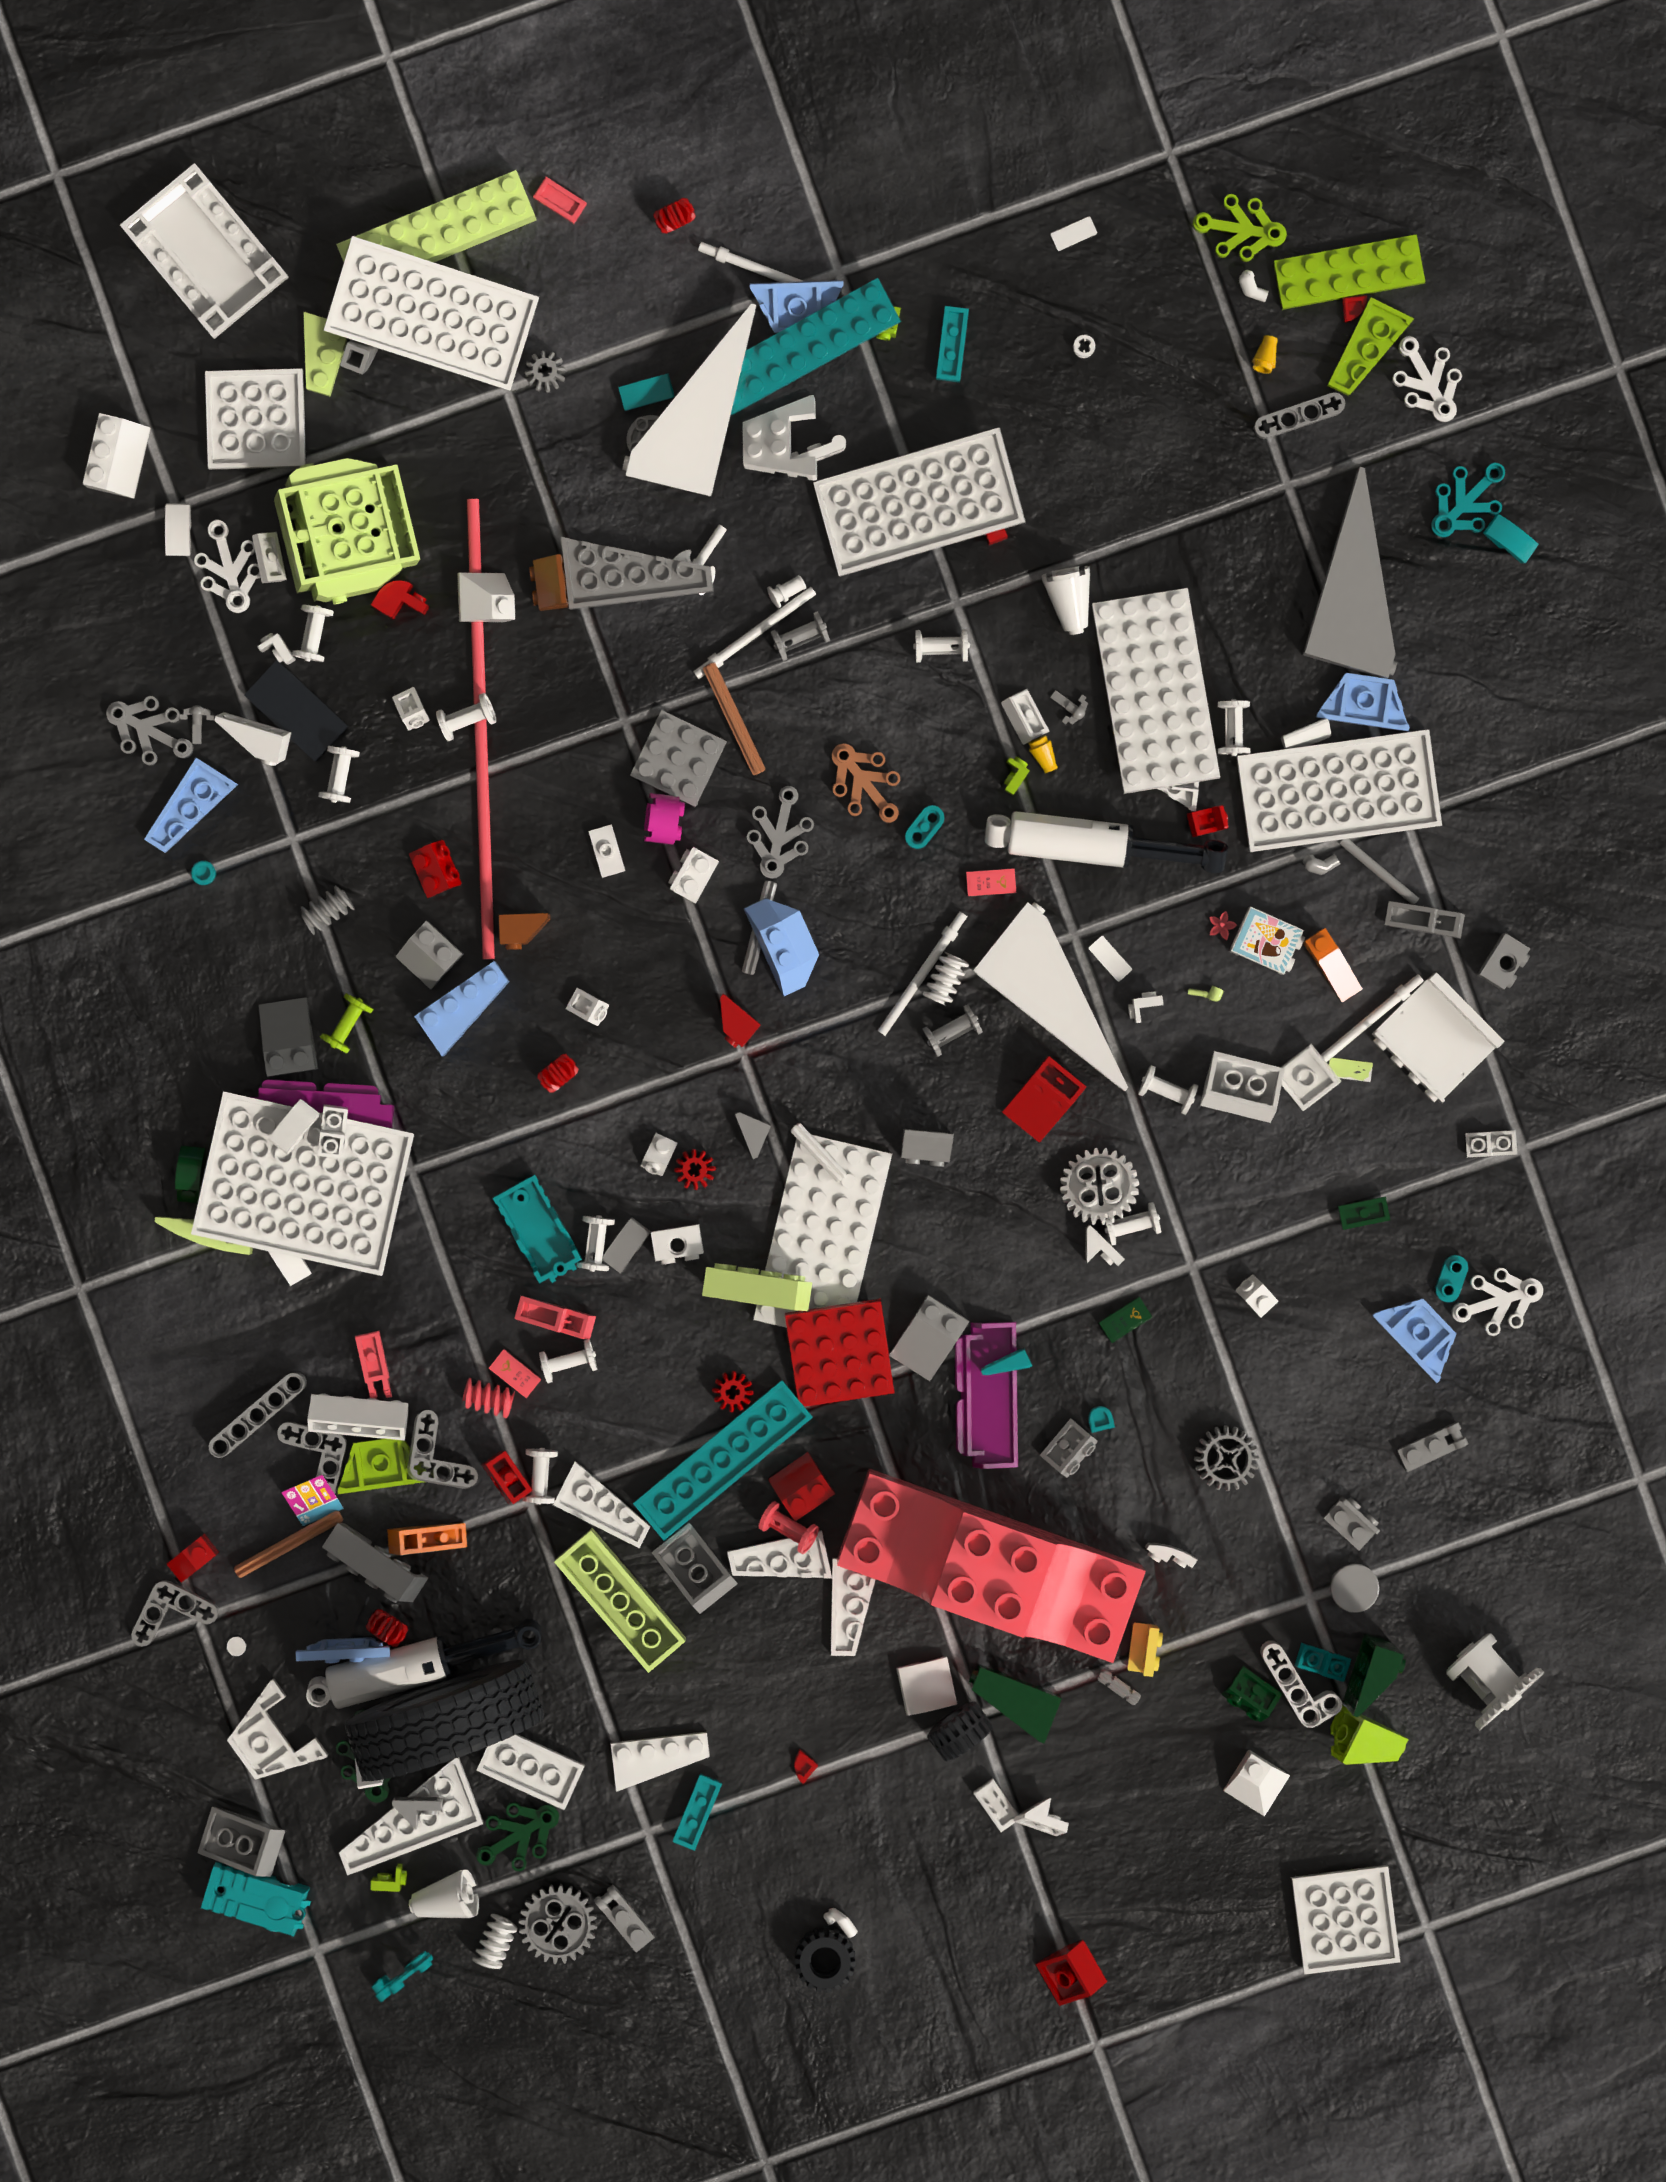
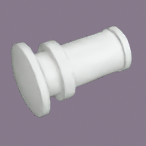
M799 575L782 585L777 584L775 589H772L770 586L767 587L769 597L777 608H781L780 602H787L789 597L806 589V585Z

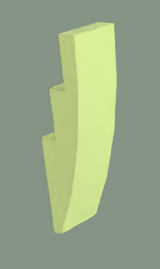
M155 1217L157 1224L198 1244L227 1252L252 1254V1247L192 1235L194 1219Z

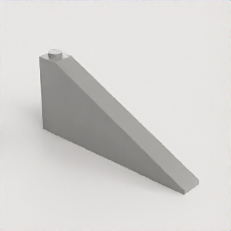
M1359 467L1302 655L1374 677L1387 679L1389 675H1394L1397 661H1394L1395 649L1365 468Z

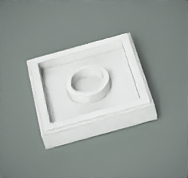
M1312 1044L1308 1045L1280 1067L1285 1069L1282 1086L1302 1111L1306 1110L1341 1083L1340 1078Z

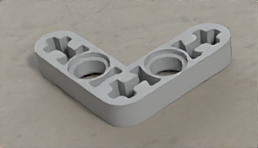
M431 1410L420 1412L414 1421L407 1467L409 1476L417 1481L462 1489L472 1487L478 1479L477 1471L473 1467L433 1459L438 1417ZM426 1415L428 1420L432 1421V1424L428 1425L426 1433L430 1432L431 1436L428 1434H418V1431H424L425 1424L421 1422V1419L425 1418ZM419 1439H426L428 1441L429 1448L426 1452H422L417 1448V1441ZM419 1463H421L422 1468L429 1469L431 1468L432 1464L433 1467L431 1470V1478L428 1477L430 1472L426 1471L421 1472L420 1475H418V1472L414 1469V1466H417ZM440 1466L448 1469L449 1476L446 1480H442L437 1476L436 1471ZM466 1471L468 1476L472 1478L467 1483H464V1479L460 1477L454 1478L455 1482L452 1481L454 1474L462 1475Z
M289 1421L283 1423L277 1431L281 1442L322 1452L316 1477L323 1475L327 1479L334 1478V1483L329 1481L328 1484L335 1494L347 1448V1440L344 1435L316 1432L319 1436V1441L316 1445H310L306 1442L308 1425ZM288 1426H291L293 1432L300 1433V1428L304 1429L301 1435V1443L297 1442L299 1438L297 1436H291L289 1439H286V1434L282 1433V1430H286ZM323 1434L328 1435L326 1440L333 1441L335 1437L339 1438V1443H342V1447L333 1450V1445L324 1444L325 1448H321L320 1446L324 1440ZM326 1461L336 1463L337 1470L334 1474H327L324 1471L323 1465Z
M162 1580L153 1587L135 1624L131 1637L137 1646L142 1647L150 1644L169 1607L203 1624L214 1622L218 1618L219 1608L214 1602L171 1581ZM166 1585L168 1587L167 1591L173 1595L176 1593V1590L180 1593L176 1596L174 1604L170 1602L173 1597L166 1595L162 1598L158 1588H163ZM184 1595L192 1599L193 1603L189 1609H184L179 1604L180 1598ZM200 1601L202 1603L199 1607L202 1609H206L208 1606L211 1607V1613L214 1616H209L205 1619L204 1612L197 1610L196 1614H194L192 1611L197 1606V1602ZM157 1607L160 1611V1617L157 1620L150 1619L147 1616L148 1608ZM142 1620L148 1624L155 1625L154 1629L150 1626L146 1632L149 1639L145 1638L143 1641H140V1635L137 1634V1631L141 1632L146 1625L141 1623Z

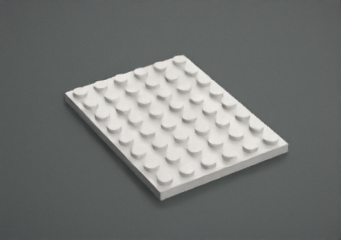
M223 1092L191 1234L382 1276L414 1134L347 1119L342 1159L317 1156L323 1113H320L319 1118L303 1134V1138L287 1155L268 1141V1139L293 1107Z

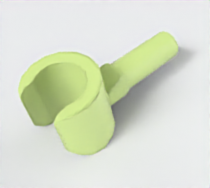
M1212 986L1209 992L1189 988L1188 994L1202 996L1217 1002L1221 999L1223 990Z

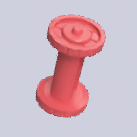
M772 1502L760 1519L759 1529L765 1532L770 1527L797 1542V1551L805 1554L815 1542L819 1527L815 1524L809 1528L802 1526L780 1513V1504L778 1502Z

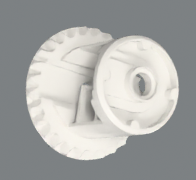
M1487 1633L1475 1644L1473 1642L1457 1655L1458 1659L1446 1670V1674L1452 1681L1461 1676L1487 1705L1481 1712L1483 1715L1475 1722L1478 1730L1485 1727L1503 1710H1509L1522 1698L1521 1694L1544 1674L1541 1668H1535L1528 1675L1524 1673L1518 1677L1492 1648V1645L1497 1642L1492 1633Z

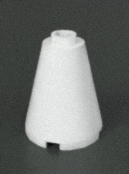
M1079 566L1052 571V576L1048 578L1046 574L1042 575V581L1063 630L1069 631L1070 635L1083 633V628L1088 627L1090 568L1088 566H1084L1085 571H1079Z
M460 1870L413 1893L411 1899H409L410 1911L415 1913L417 1917L472 1918L477 1916L479 1897L478 1894H473L472 1887L476 1886L472 1874L468 1870Z

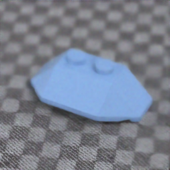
M766 898L744 908L782 996L805 987L819 953L800 910Z

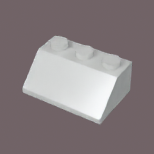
M99 413L83 485L90 489L134 499L151 428L123 418Z
M1214 1051L1200 1106L1271 1123L1277 1111L1285 1069Z

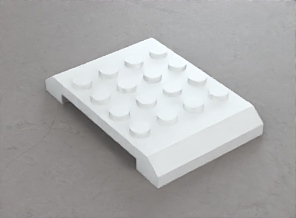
M195 163L120 224L214 339L289 278Z

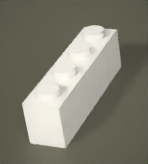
M311 1394L307 1419L308 1432L405 1440L408 1422V1403L398 1400L390 1402L379 1401L375 1398L358 1399L351 1396L336 1397L328 1394Z

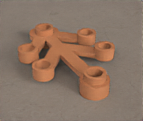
M848 744L836 746L832 752V760L838 766L836 784L833 786L834 795L837 797L846 795L847 786L845 785L848 768L854 776L851 803L848 805L849 814L852 816L861 814L862 805L860 802L863 787L880 809L879 816L881 820L886 823L894 822L899 814L898 808L892 803H887L870 781L896 786L900 782V775L895 771L889 773L864 771L855 763H872L875 767H881L885 763V756L880 752L874 754L857 753ZM842 751L848 753L849 757L847 760L840 759L839 754ZM876 755L882 757L883 761L881 764L874 763L873 758ZM889 775H896L898 778L897 782L890 783L888 780ZM838 785L844 787L845 791L843 794L836 793L835 788ZM853 804L859 806L860 810L858 813L851 812L850 807ZM891 808L894 812L893 816L886 817L884 814L885 809Z

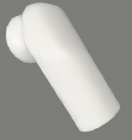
M1243 271L1239 277V284L1243 294L1265 303L1269 291L1256 286L1255 275L1252 271Z
M836 1908L829 1909V1912H826L823 1916L829 1925L836 1921L848 1938L855 1936L858 1932L851 1920Z

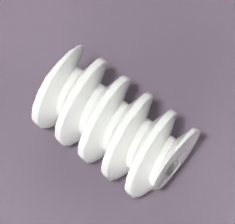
M946 953L947 957H939V960L944 965L935 966V969L940 974L931 975V978L935 981V983H927V987L931 992H923L925 997L945 1005V1002L953 1001L948 995L949 993H957V990L952 985L961 984L957 976H964L965 973L960 968L969 967L966 961L949 953Z
M491 1914L490 1916L496 1920L495 1922L487 1923L492 1931H484L483 1934L488 1937V1940H480L479 1942L485 1948L476 1949V1952L481 1957L473 1958L472 1960L481 1966L499 1969L503 1965L500 1960L506 1958L504 1951L510 1948L508 1942L514 1939L511 1933L517 1932L518 1928L507 1918Z

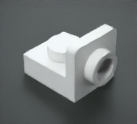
M270 633L260 640L262 644L257 646L261 652H265L274 646L275 649L272 652L279 662L284 661L287 665L296 660L278 633L276 635Z
M414 687L392 697L400 717L408 730L419 728L424 723L430 721Z
M576 988L566 1009L598 1026L606 1017L609 1004Z

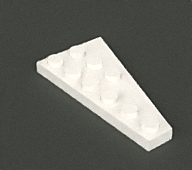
M460 1758L451 1760L407 1796L443 1797L442 1810L437 1811L435 1815L422 1814V1811H418V1827L414 1829L393 1807L339 1852L347 1875L484 1823Z

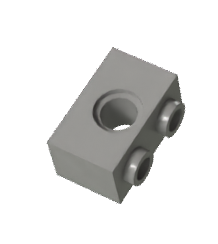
M1502 934L1477 975L1500 990H1505L1506 987L1510 988L1517 978L1515 972L1518 967L1523 968L1530 958V955L1527 954L1530 948L1510 935ZM1503 956H1507L1511 960V966L1507 970L1502 969L1500 966V959Z

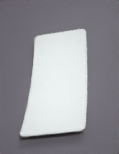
M1101 936L1089 947V950L1118 982L1132 971V968L1104 936Z

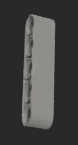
M297 1371L286 1375L210 1441V1453L217 1458L225 1457L304 1390L307 1384L305 1376ZM290 1377H297L300 1380L301 1385L299 1389L295 1390L289 1386L288 1381ZM276 1392L281 1395L282 1403L280 1405H274L270 1401L272 1393ZM254 1408H259L263 1411L264 1417L262 1421L253 1419L252 1410ZM236 1424L244 1426V1436L239 1437L235 1435L233 1429ZM217 1440L226 1442L227 1449L225 1452H219L215 1448Z

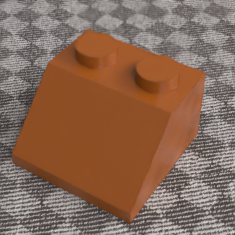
M561 554L533 560L534 566L529 567L531 581H536L537 591H532L534 605H538L540 611L568 608L564 562Z
M550 914L499 915L500 944L506 945L507 950L522 949V945H527L551 920Z

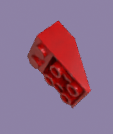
M1047 1056L1002 1113L1040 1143L1081 1095L1086 1086L1050 1056Z

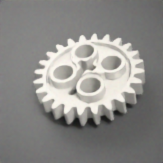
M1095 1148L1092 1155L1085 1150L1084 1158L1077 1154V1163L1069 1161L1071 1170H1063L1066 1177L1061 1178V1184L1065 1186L1060 1187L1062 1194H1065L1062 1197L1063 1202H1069L1067 1210L1075 1209L1073 1212L1075 1218L1082 1214L1083 1222L1091 1218L1092 1225H1095L1097 1219H1100L1102 1225H1105L1106 1218H1109L1114 1223L1115 1215L1123 1218V1209L1128 1212L1131 1211L1128 1203H1136V1199L1132 1195H1139V1191L1136 1188L1139 1185V1180L1135 1179L1137 1176L1136 1170H1131L1133 1167L1132 1163L1128 1162L1125 1164L1126 1158L1124 1155L1117 1158V1151L1108 1155L1107 1148L1103 1150L1102 1154H1099L1098 1149ZM1096 1167H1100L1103 1206L1099 1205ZM1110 1170L1117 1172L1113 1177H1107L1105 1173ZM1084 1173L1092 1174V1177L1088 1180L1080 1178ZM1111 1193L1119 1195L1114 1200L1108 1199L1107 1196ZM1088 1195L1095 1197L1092 1202H1084L1083 1198Z

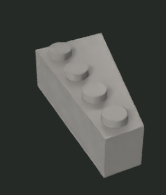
M337 1523L322 1548L328 1551L326 1555L336 1562L340 1560L347 1565L346 1569L356 1576L361 1574L366 1578L365 1583L372 1588L377 1589L379 1587L385 1591L384 1596L394 1603L397 1601L413 1602L428 1577L422 1573L420 1575L411 1573V1566L397 1559L391 1560V1554L377 1545L371 1546L372 1541L344 1523Z

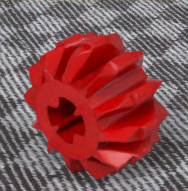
M687 198L678 199L658 209L653 214L657 227L662 233L666 234L690 223L696 217L694 208Z
M562 1054L541 1070L537 1078L544 1089L549 1093H553L573 1078L579 1069L572 1058L567 1054Z
M692 1149V1158L685 1151L683 1156L687 1161L684 1162L679 1158L676 1160L678 1164L683 1165V1168H675L674 1171L676 1173L683 1172L684 1174L677 1178L678 1182L682 1181L685 1177L688 1179L684 1185L685 1188H688L692 1181L694 1182V1190H698V1181L701 1182L703 1187H707V1182L703 1178L714 1179L707 1171H715L716 1167H707V1164L712 1162L713 1158L709 1157L704 1161L705 1151L701 1152L700 1157H696L697 1150ZM693 1162L695 1165L698 1163L702 1167L699 1170L700 1175L695 1176V1173L693 1176L689 1173L691 1169L690 1164Z
M732 1371V1379H729L728 1374L724 1372L722 1376L725 1382L720 1379L715 1380V1383L721 1386V1388L712 1389L713 1393H721V1395L714 1398V1401L719 1402L723 1399L724 1402L720 1408L724 1409L728 1403L730 1404V1412H734V1404H737L740 1411L743 1410L741 1401L746 1404L751 1402L744 1395H753V1390H745V1388L752 1385V1382L747 1381L743 1384L742 1381L746 1375L741 1374L738 1380L736 1379V1371ZM731 1385L737 1386L736 1390H740V1393H737L735 1398L729 1397L730 1393H726V1390L730 1389Z
M377 1609L371 1615L366 1625L370 1633L393 1647H398L408 1631L407 1625L382 1609Z

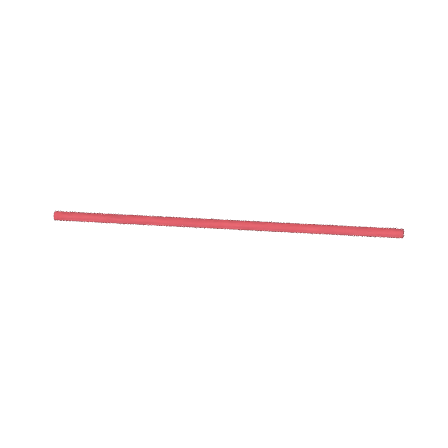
M467 499L469 573H481L479 499ZM471 622L474 705L480 703L479 694H486L483 622ZM483 719L475 723L483 959H495L487 720Z

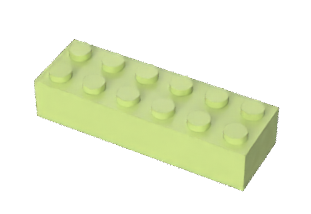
M593 1528L555 1559L554 1563L648 1673L686 1641L683 1633Z

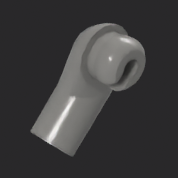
M1335 854L1325 860L1317 859L1314 855H1307L1303 859L1305 869L1319 875H1323L1340 865Z

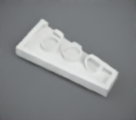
M576 1461L574 1462L553 1505L640 1548L650 1529V1525Z
M822 1530L818 1532L815 1542L805 1554L797 1551L798 1543L790 1538L727 1551L732 1576L832 1578Z
M832 1558L831 1656H855L876 1579L837 1566V1558Z
M707 1732L611 1742L616 1792L710 1757Z

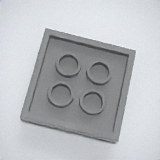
M661 710L630 776L671 796H679L681 801L696 807L727 741Z

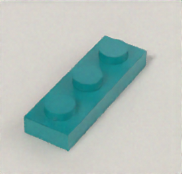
M945 306L936 380L960 382L969 313L967 308Z
M700 1773L672 1842L695 1851L722 1782Z

